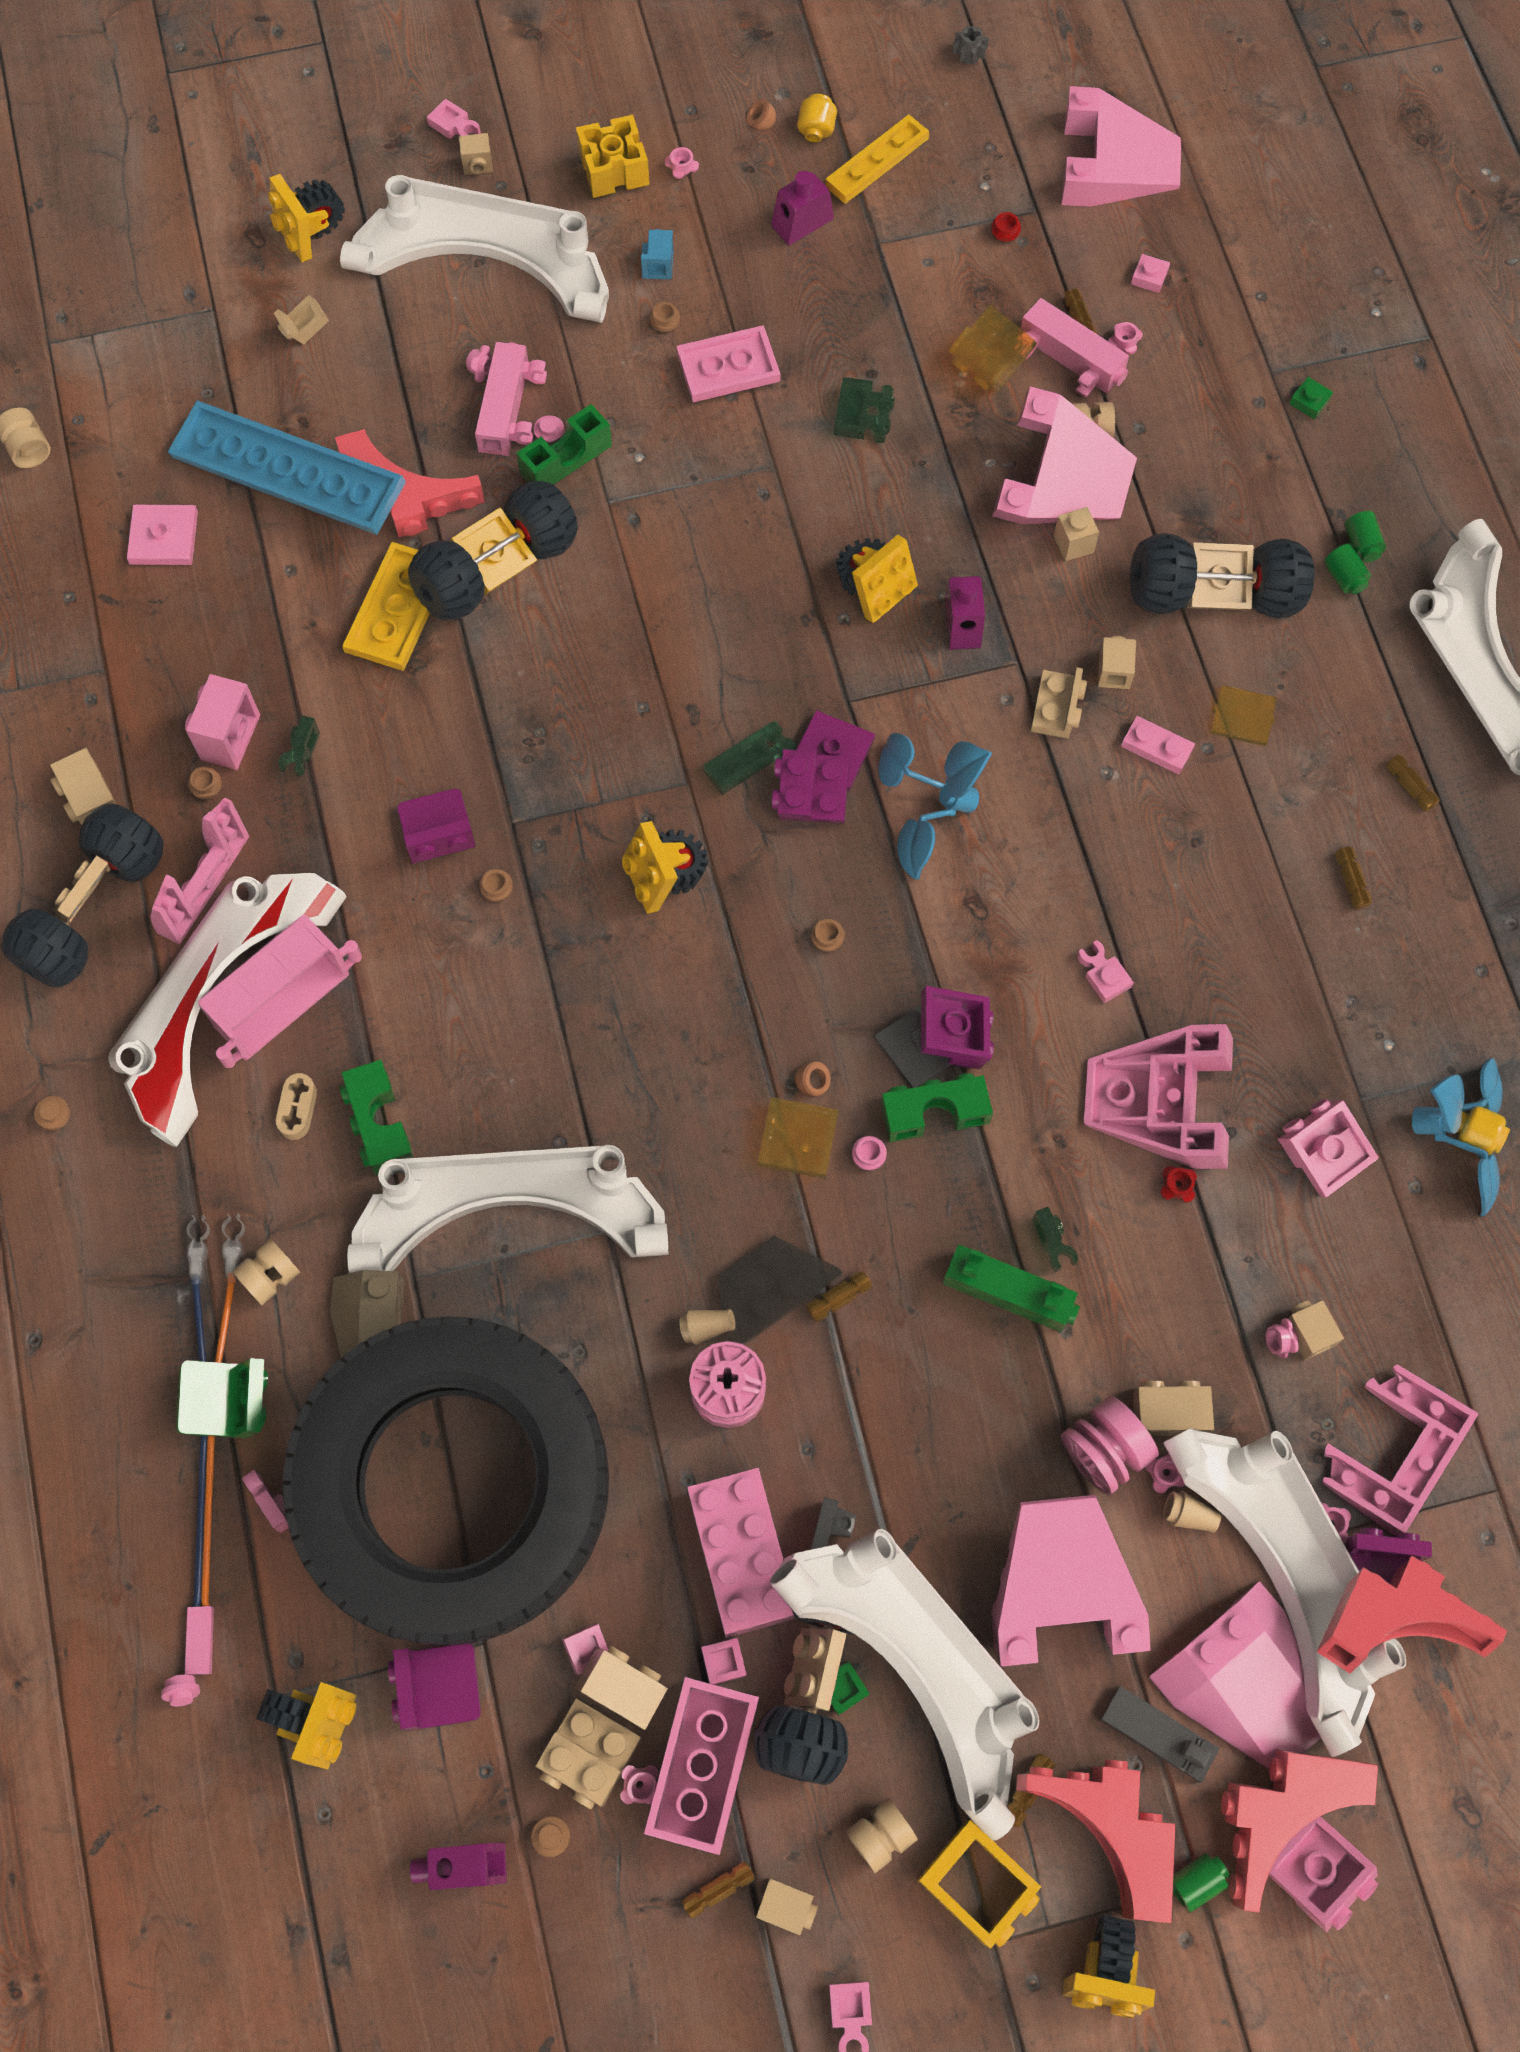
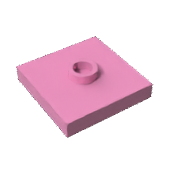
M133 505L127 552L129 564L192 565L198 516L196 505Z

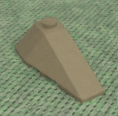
M362 1270L333 1278L330 1314L341 1358L368 1338L401 1324L405 1281L399 1271Z

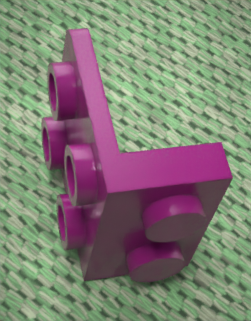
M453 788L398 804L397 810L412 864L476 847L459 789Z
M1361 1528L1360 1533L1348 1537L1346 1541V1549L1358 1571L1364 1567L1370 1572L1381 1576L1389 1584L1395 1571L1411 1555L1420 1561L1432 1557V1542L1420 1541V1535L1414 1533H1397V1538L1383 1536V1531L1379 1529Z
M471 1644L450 1645L412 1651L409 1648L393 1650L394 1660L388 1661L390 1684H396L397 1699L392 1700V1716L394 1723H400L401 1730L413 1731L475 1721L480 1718L481 1705L475 1649Z

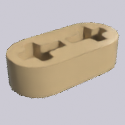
M303 1073L293 1074L286 1079L276 1116L278 1130L285 1138L290 1140H298L307 1134L317 1096L314 1082L308 1075ZM300 1084H304L308 1091L300 1094L299 1103H297V1096L292 1090L298 1089ZM294 1110H296V1117L301 1124L294 1125L293 1130H290L285 1122L293 1119Z

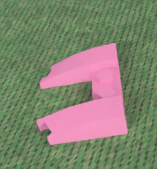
M224 798L211 812L209 811L203 817L202 833L209 852L203 854L200 858L197 871L191 880H187L180 889L176 880L166 874L152 908L150 918L157 934L179 945L250 837L233 802L227 798Z
M1398 1364L1393 1366L1395 1377L1381 1385L1377 1383L1375 1378L1368 1380L1364 1387L1423 1429V1432L1391 1482L1328 1443L1325 1448L1324 1457L1332 1458L1331 1478L1323 1477L1322 1483L1352 1507L1396 1537L1397 1533L1407 1532L1479 1414Z

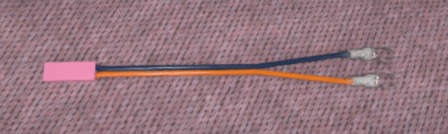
M239 1213L236 1219L241 1222L242 1230L235 1237L236 1240H231L225 1234V1227L232 1220L229 1215V1218L222 1224V1232L228 1238L222 1245L227 1290L214 1363H222L234 1286L237 1284V1277L231 1271L240 1264V1260L243 1257V1246L238 1239L243 1236L245 1226L239 1219ZM202 1215L201 1220L206 1223L204 1221L206 1217ZM193 1216L194 1220L190 1221L187 1225V1234L193 1240L187 1246L186 1257L189 1261L188 1274L191 1279L190 1285L193 1288L199 1361L206 1362L200 1286L204 1276L205 1262L208 1258V1248L203 1240L209 1236L210 1228L206 1223V1233L200 1237L201 1242H196L190 1235L191 1226L197 1222ZM200 1436L194 1602L192 1607H187L185 1675L212 1674L214 1607L209 1604L215 1436Z

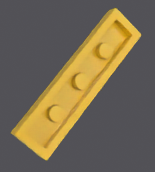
M908 114L825 179V186L844 204L848 203L929 139V130Z

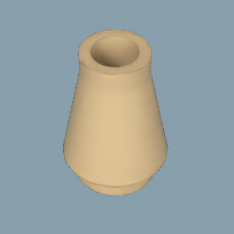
M731 1309L689 1310L687 1314L680 1317L682 1337L686 1343L693 1342L695 1345H698L725 1332L735 1330L734 1314Z
M1172 1491L1164 1505L1163 1519L1170 1521V1525L1174 1527L1205 1530L1215 1533L1221 1521V1513L1213 1510L1184 1491L1180 1493Z

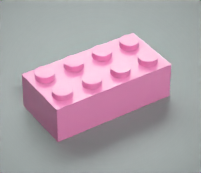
M759 1468L687 1487L725 1638L797 1619L790 1606L770 1584L771 1577L783 1562V1556Z
M685 1677L644 1834L720 1855L759 1697Z

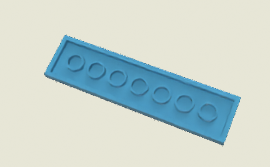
M198 400L168 450L173 459L375 535L380 531L406 483L400 474Z

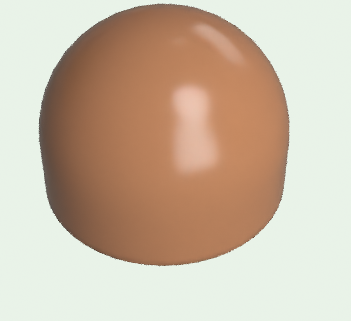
M765 99L757 100L748 109L746 116L747 124L758 130L771 128L776 121L774 107ZM762 112L760 117L754 120V116L757 113Z
M807 1062L801 1065L795 1074V1084L799 1091L805 1095L820 1096L830 1086V1072L821 1062ZM813 1070L820 1075L822 1080L818 1088H813L810 1084V1074Z

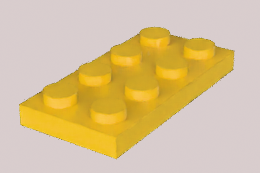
M391 542L343 644L345 653L404 671L430 615L427 608L417 599L408 576L409 565L419 550Z

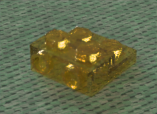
M989 305L972 328L968 326L965 328L948 352L954 356L951 362L962 372L965 373L969 369L976 374L973 380L984 390L987 391L992 387L999 393L1037 345V342L992 305Z

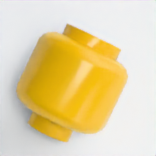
M812 94L802 101L797 128L800 133L805 135L806 140L821 142L822 139L832 135L837 108L832 103L831 98L823 94Z
M1477 1106L1472 1108L1469 1114L1462 1111L1461 1125L1457 1131L1459 1132L1458 1140L1483 1149L1488 1155H1491L1493 1152L1499 1154L1507 1139L1510 1128L1506 1127L1504 1116Z

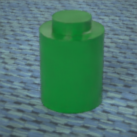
M1362 511L1352 515L1345 521L1344 527L1350 544L1360 559L1364 562H1373L1379 559L1386 550V544L1375 513L1372 511Z
M1344 544L1336 548L1324 559V565L1344 594L1352 593L1355 595L1368 587L1371 573L1351 544Z
M1204 1853L1173 1874V1893L1186 1912L1190 1914L1228 1888L1225 1879L1230 1877L1229 1872L1218 1856L1211 1858L1207 1853Z

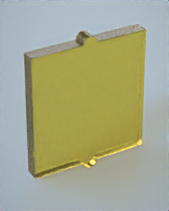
M1221 685L1217 705H1214L1212 709L1215 715L1211 734L1266 746L1270 728L1275 723L1273 714L1277 697Z

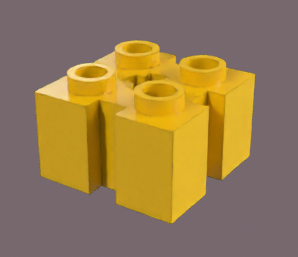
M633 115L611 119V126L600 128L599 122L576 127L578 153L583 169L586 170L587 181L593 198L616 193V186L625 185L626 189L630 190L650 185L648 159L642 142H639V132Z

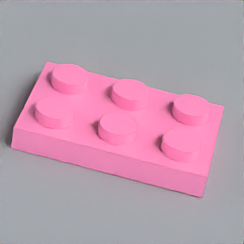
M764 325L676 346L678 360L692 402L780 382L781 374Z

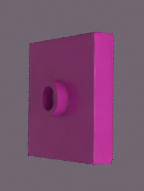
M816 710L797 750L816 751L817 755L849 756L850 766L847 792H850L875 740V733Z

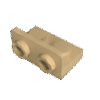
M1077 667L1075 676L1048 670L1042 671L1031 732L1069 739L1072 727L1078 728L1082 709L1076 708L1077 700L1084 699L1087 685L1086 680H1081L1083 668Z

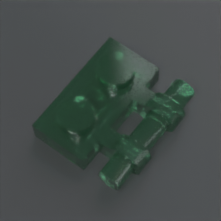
M843 377L834 425V435L864 439L865 430L868 429L874 432L873 440L876 443H884L886 434L890 432L891 428L889 415L890 411L894 409L895 398L893 397L894 388L890 385H884L881 392H873V381ZM870 406L878 409L877 415L868 414Z

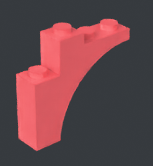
M365 429L335 437L340 453L400 474L405 479L406 483L390 511L398 538L413 536L421 531L428 530L426 522L428 518L442 517L449 512L471 509L478 504L485 503L478 475L457 479H439L417 475L402 469L386 459L371 443Z
M1411 1555L1395 1571L1390 1584L1384 1581L1381 1576L1370 1572L1364 1567L1355 1575L1344 1590L1317 1649V1653L1346 1672L1351 1673L1367 1658L1371 1649L1381 1643L1406 1636H1429L1460 1644L1486 1657L1504 1641L1507 1630L1496 1624L1490 1617L1479 1613L1463 1603L1457 1596L1440 1588L1445 1576L1432 1569L1429 1564Z
M1276 1749L1275 1758H1272L1269 1767L1273 1788L1228 1782V1790L1224 1791L1222 1795L1221 1810L1222 1814L1225 1815L1226 1823L1239 1827V1833L1235 1834L1232 1845L1233 1855L1236 1858L1235 1874L1231 1875L1229 1881V1895L1233 1898L1232 1905L1244 1911L1260 1912L1263 1890L1274 1862L1289 1840L1311 1821L1339 1808L1353 1805H1375L1378 1765Z
M1105 1760L1104 1767H1092L1091 1781L1089 1773L1067 1771V1778L1053 1777V1769L1030 1767L1029 1774H1017V1791L1032 1793L1060 1805L1079 1819L1094 1835L1103 1848L1115 1874L1120 1892L1122 1918L1171 1923L1175 1824L1163 1823V1815L1139 1812L1138 1820L1140 1771L1128 1770V1762Z

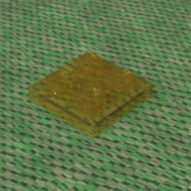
M771 1097L758 1166L826 1179L839 1110Z

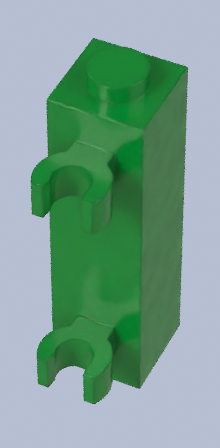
M960 1244L956 1248L943 1281V1285L1062 1333L1066 1323L1073 1326L1080 1309V1305L1075 1304L1078 1292Z

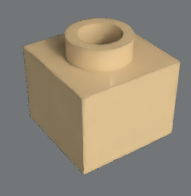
M488 133L459 136L464 176L493 172Z

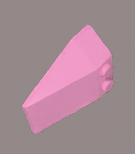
M1259 1581L1236 1600L1230 1609L1148 1677L1173 1708L1269 1770L1270 1762L1273 1757L1275 1758L1276 1749L1305 1753L1321 1737L1306 1710L1304 1674L1294 1631L1284 1609Z

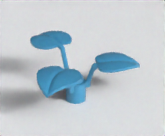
M892 733L888 736L879 759L878 772L882 783L888 787H895L901 783L905 774L940 788L939 800L946 808V810L921 815L918 822L909 819L899 834L897 852L900 863L913 879L920 880L921 871L928 862L935 844L934 828L927 821L943 816L954 817L956 811L972 813L977 808L979 792L972 786L983 771L992 752L980 748L971 742L960 741L956 743L950 750L945 762V773L948 778L945 781L946 784L911 771L908 766L914 758L913 744L906 735Z
M1494 1058L1487 1059L1482 1066L1480 1075L1482 1097L1479 1101L1464 1104L1465 1094L1462 1078L1460 1075H1450L1442 1079L1430 1090L1439 1107H1415L1412 1115V1127L1415 1134L1435 1135V1141L1447 1142L1479 1156L1478 1183L1482 1208L1479 1216L1483 1217L1493 1206L1499 1191L1500 1174L1495 1155H1488L1483 1149L1447 1136L1446 1132L1455 1134L1459 1130L1462 1111L1471 1110L1477 1106H1485L1486 1109L1496 1113L1499 1112L1502 1105L1503 1088Z

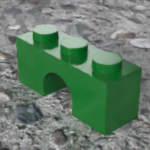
M592 404L566 420L567 430L563 437L555 444L549 446L541 436L516 452L519 473L527 483L544 481L554 485L612 447L610 424Z
M380 1059L341 1072L345 1084L340 1085L339 1088L345 1105L351 1104L354 1115L349 1116V1121L354 1135H361L364 1146L358 1148L364 1167L371 1166L375 1175L378 1176L380 1167L386 1161L414 1158L406 1130L401 1121L391 1125H379L374 1122L375 1114L380 1107L396 1101L387 1070L382 1060Z
M967 1073L955 1077L953 1081L941 1083L937 1079L923 1082L920 1087L907 1089V1086H896L888 1089L887 1093H882L881 1108L889 1143L923 1137L925 1129L923 1114L931 1108L947 1110L954 1119L956 1130L988 1125L993 1116L984 1075L974 1077V1074Z

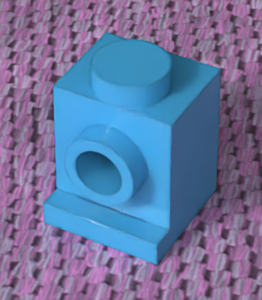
M649 230L648 242H643L642 279H672L674 255L673 230Z

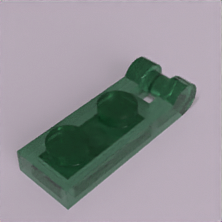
M773 721L704 764L703 771L723 795L775 762L776 758H782L783 749L795 750L796 745L791 738H786L782 734L783 728L779 723ZM772 741L775 745L769 748L765 742Z

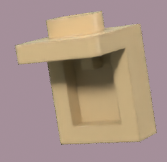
M310 295L305 297L288 315L279 309L273 313L280 323L277 326L280 332L287 339L291 340L294 338L303 345L329 321L316 299Z

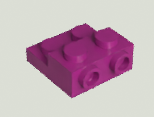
M783 749L782 758H776L775 777L781 778L780 790L774 789L772 797V809L778 810L779 819L845 823L850 757L817 755L816 751Z
M926 985L921 991V1053L948 1057V1064L981 1069L987 1061L991 1060L994 1051V1044L990 1041V1028L993 1023V1012L990 1011V997Z

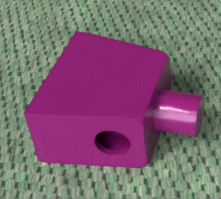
M799 171L795 175V181L777 192L771 227L788 246L834 219L830 192L813 172Z
M981 577L949 578L944 596L949 650L981 648L985 621ZM970 620L969 628L960 626L962 622Z
M505 1843L428 1849L427 1857L411 1860V1880L413 1883L428 1882L429 1890L507 1883Z

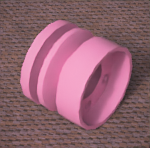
M725 1341L712 1344L700 1352L692 1364L689 1382L693 1405L704 1420L713 1426L729 1429L743 1426L756 1417L764 1403L766 1376L763 1363L754 1351L743 1344ZM727 1374L731 1375L732 1381H738L732 1382L730 1389H725L724 1384L721 1382L724 1380V1375Z
M1109 1395L1089 1412L1095 1427L1087 1421L1079 1419L1074 1424L1076 1430L1068 1428L1061 1434L1062 1443L1076 1468L1097 1489L1108 1496L1118 1489L1117 1482L1125 1484L1130 1479L1124 1464L1132 1470L1139 1472L1159 1456L1158 1448L1153 1438L1141 1421L1124 1403L1116 1397Z

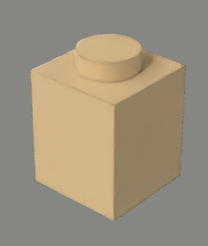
M1088 507L1058 515L1054 539L1065 562L1094 553L1099 530Z
M1122 636L1103 638L1099 652L1098 687L1130 689L1135 675L1136 640L1126 639Z
M1307 1300L1290 1309L1292 1315L1288 1319L1298 1334V1350L1304 1361L1337 1346L1344 1339L1323 1300L1314 1305L1311 1304L1310 1300Z
M769 1878L756 1918L801 1935L803 1927L811 1929L818 1906L811 1904L813 1895Z

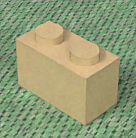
M87 748L50 765L56 776L50 780L58 795L66 796L68 803L63 806L72 822L79 821L82 825L84 819L95 809L109 803L116 804L97 764Z
M1147 1381L1142 1383L1143 1387H1138L1133 1393L1134 1414L1145 1426L1151 1437L1177 1436L1191 1428L1207 1433L1214 1431L1211 1386H1200L1199 1381H1182L1178 1383L1177 1387H1164L1163 1381Z
M610 1646L608 1651L596 1647L574 1689L645 1730L668 1689L658 1683L661 1675L644 1665H641L639 1671L628 1665L627 1661L630 1657L613 1646Z

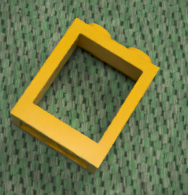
M967 1820L917 1879L989 1949L994 1944L1002 1947L1015 1931L1011 1924L1020 1913L1026 1917L1040 1900L1036 1893L1041 1886L971 1820ZM974 1840L1025 1887L989 1932L938 1885Z

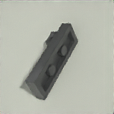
M824 1497L811 1550L826 1547L830 1536L850 1538L856 1515L837 1507L838 1500Z
M1121 1686L1117 1687L1100 1718V1721L1199 1783L1204 1780L1220 1749Z

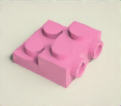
M1325 1098L1309 1108L1312 1114L1303 1121L1301 1118H1296L1283 1127L1285 1134L1278 1138L1294 1166L1304 1170L1320 1197H1328L1379 1159L1343 1100L1328 1101Z
M1321 1816L1311 1821L1289 1840L1278 1855L1269 1873V1876L1295 1900L1296 1905L1326 1933L1332 1926L1340 1930L1351 1918L1353 1912L1349 1907L1359 1897L1362 1901H1366L1378 1887V1882L1374 1880L1378 1876L1377 1867Z

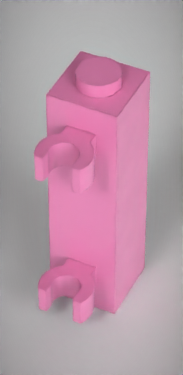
M1040 298L1023 316L1020 330L1021 339L1019 340V344L1022 346L1018 349L1017 353L1028 359L1035 349L1038 348L1079 375L1078 383L1080 385L1076 388L1075 392L1084 398L1091 393L1095 386L1107 394L1114 385L1119 386L1125 380L1128 374L1126 366L1129 355L1044 299Z
M496 342L475 432L478 452L509 456L512 441L525 446L533 441L532 423L526 421L516 423L525 380L535 384H545L547 372L544 371L546 365L544 361L532 360L528 362L525 345L512 342Z

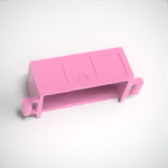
M304 914L198 1000L199 1006L213 1027L227 1041L224 1046L216 1051V1056L225 1068H232L238 1060L243 1058L246 1061L348 977V970L351 966L362 959L357 943L349 940L342 948L338 949ZM347 954L348 959L344 962L343 957ZM234 1048L237 1052L232 1055L230 1051Z

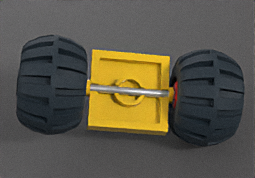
M532 481L520 485L509 495L504 505V510L500 507L452 537L450 541L441 540L428 543L414 555L409 565L408 576L417 599L427 608L428 612L442 620H456L469 615L479 605L484 593L486 595L533 565L537 559H547V557L561 555L572 545L578 530L577 518L574 515L573 507L569 504L566 496L551 483Z

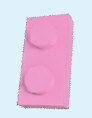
M1137 716L1126 734L1121 747L1180 775L1194 749L1195 743Z

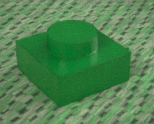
M1307 377L1291 397L1289 405L1315 420L1331 400L1334 392Z
M847 1662L838 1669L831 1700V1706L839 1716L870 1695L850 1662Z

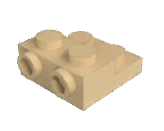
M576 1698L535 1767L543 1771L539 1778L559 1790L563 1783L575 1790L572 1799L592 1810L595 1803L603 1807L620 1778L622 1769L627 1765L640 1742L641 1737Z

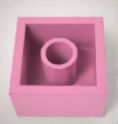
M210 674L206 684L202 685L198 691V703L194 712L190 713L186 719L185 730L201 761L238 770L259 720L260 713L247 684Z

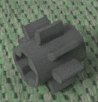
M967 26L962 32H956L952 53H959L960 62L974 64L979 58L985 59L989 37H982L981 28Z

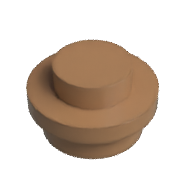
M660 302L654 306L650 313V323L654 329L660 332H669L679 325L680 314L673 304Z
M199 767L191 773L188 786L195 797L209 799L217 795L221 790L222 779L214 769Z
M493 869L482 876L479 887L485 899L492 902H500L507 899L512 893L513 882L505 871Z
M821 920L812 928V943L821 951H835L844 942V929L835 920Z
M49 1096L37 1104L34 1117L38 1125L43 1129L57 1130L68 1122L70 1107L64 1099L57 1096Z
M557 1817L541 1819L532 1831L533 1847L540 1855L545 1857H556L562 1854L570 1842V1830L567 1824Z

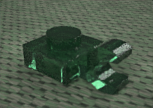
M302 715L298 726L293 727L290 734V744L293 748L291 751L282 754L278 760L281 772L285 773L288 764L296 763L294 769L296 775L299 777L303 775L305 763L310 761L320 736V731L314 718Z
M1049 1206L1035 1211L1032 1222L1045 1252L1049 1254L1051 1268L1055 1272L1060 1271L1061 1265L1058 1261L1060 1255L1067 1256L1072 1266L1076 1265L1078 1262L1077 1252L1071 1246L1064 1245L1061 1242L1064 1228L1058 1215L1053 1216Z

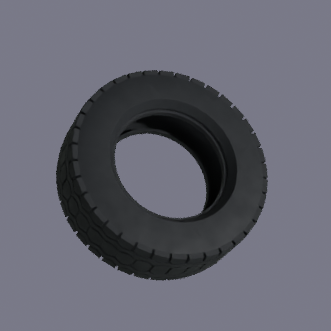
M433 1317L406 1322L368 1338L343 1355L344 1357L341 1360L339 1359L323 1375L324 1377L319 1380L308 1396L306 1403L303 1404L291 1432L283 1473L284 1509L290 1535L305 1569L320 1590L340 1610L366 1627L389 1637L434 1645H460L482 1642L519 1628L552 1606L575 1582L591 1557L602 1530L609 1492L607 1451L597 1415L585 1391L568 1368L549 1350L528 1336L494 1322L470 1317ZM451 1395L482 1399L508 1413L527 1435L534 1455L536 1470L535 1490L531 1506L525 1520L514 1536L491 1556L477 1563L454 1569H429L413 1565L398 1556L385 1544L370 1518L366 1504L365 1479L371 1453L385 1429L406 1410L423 1401Z

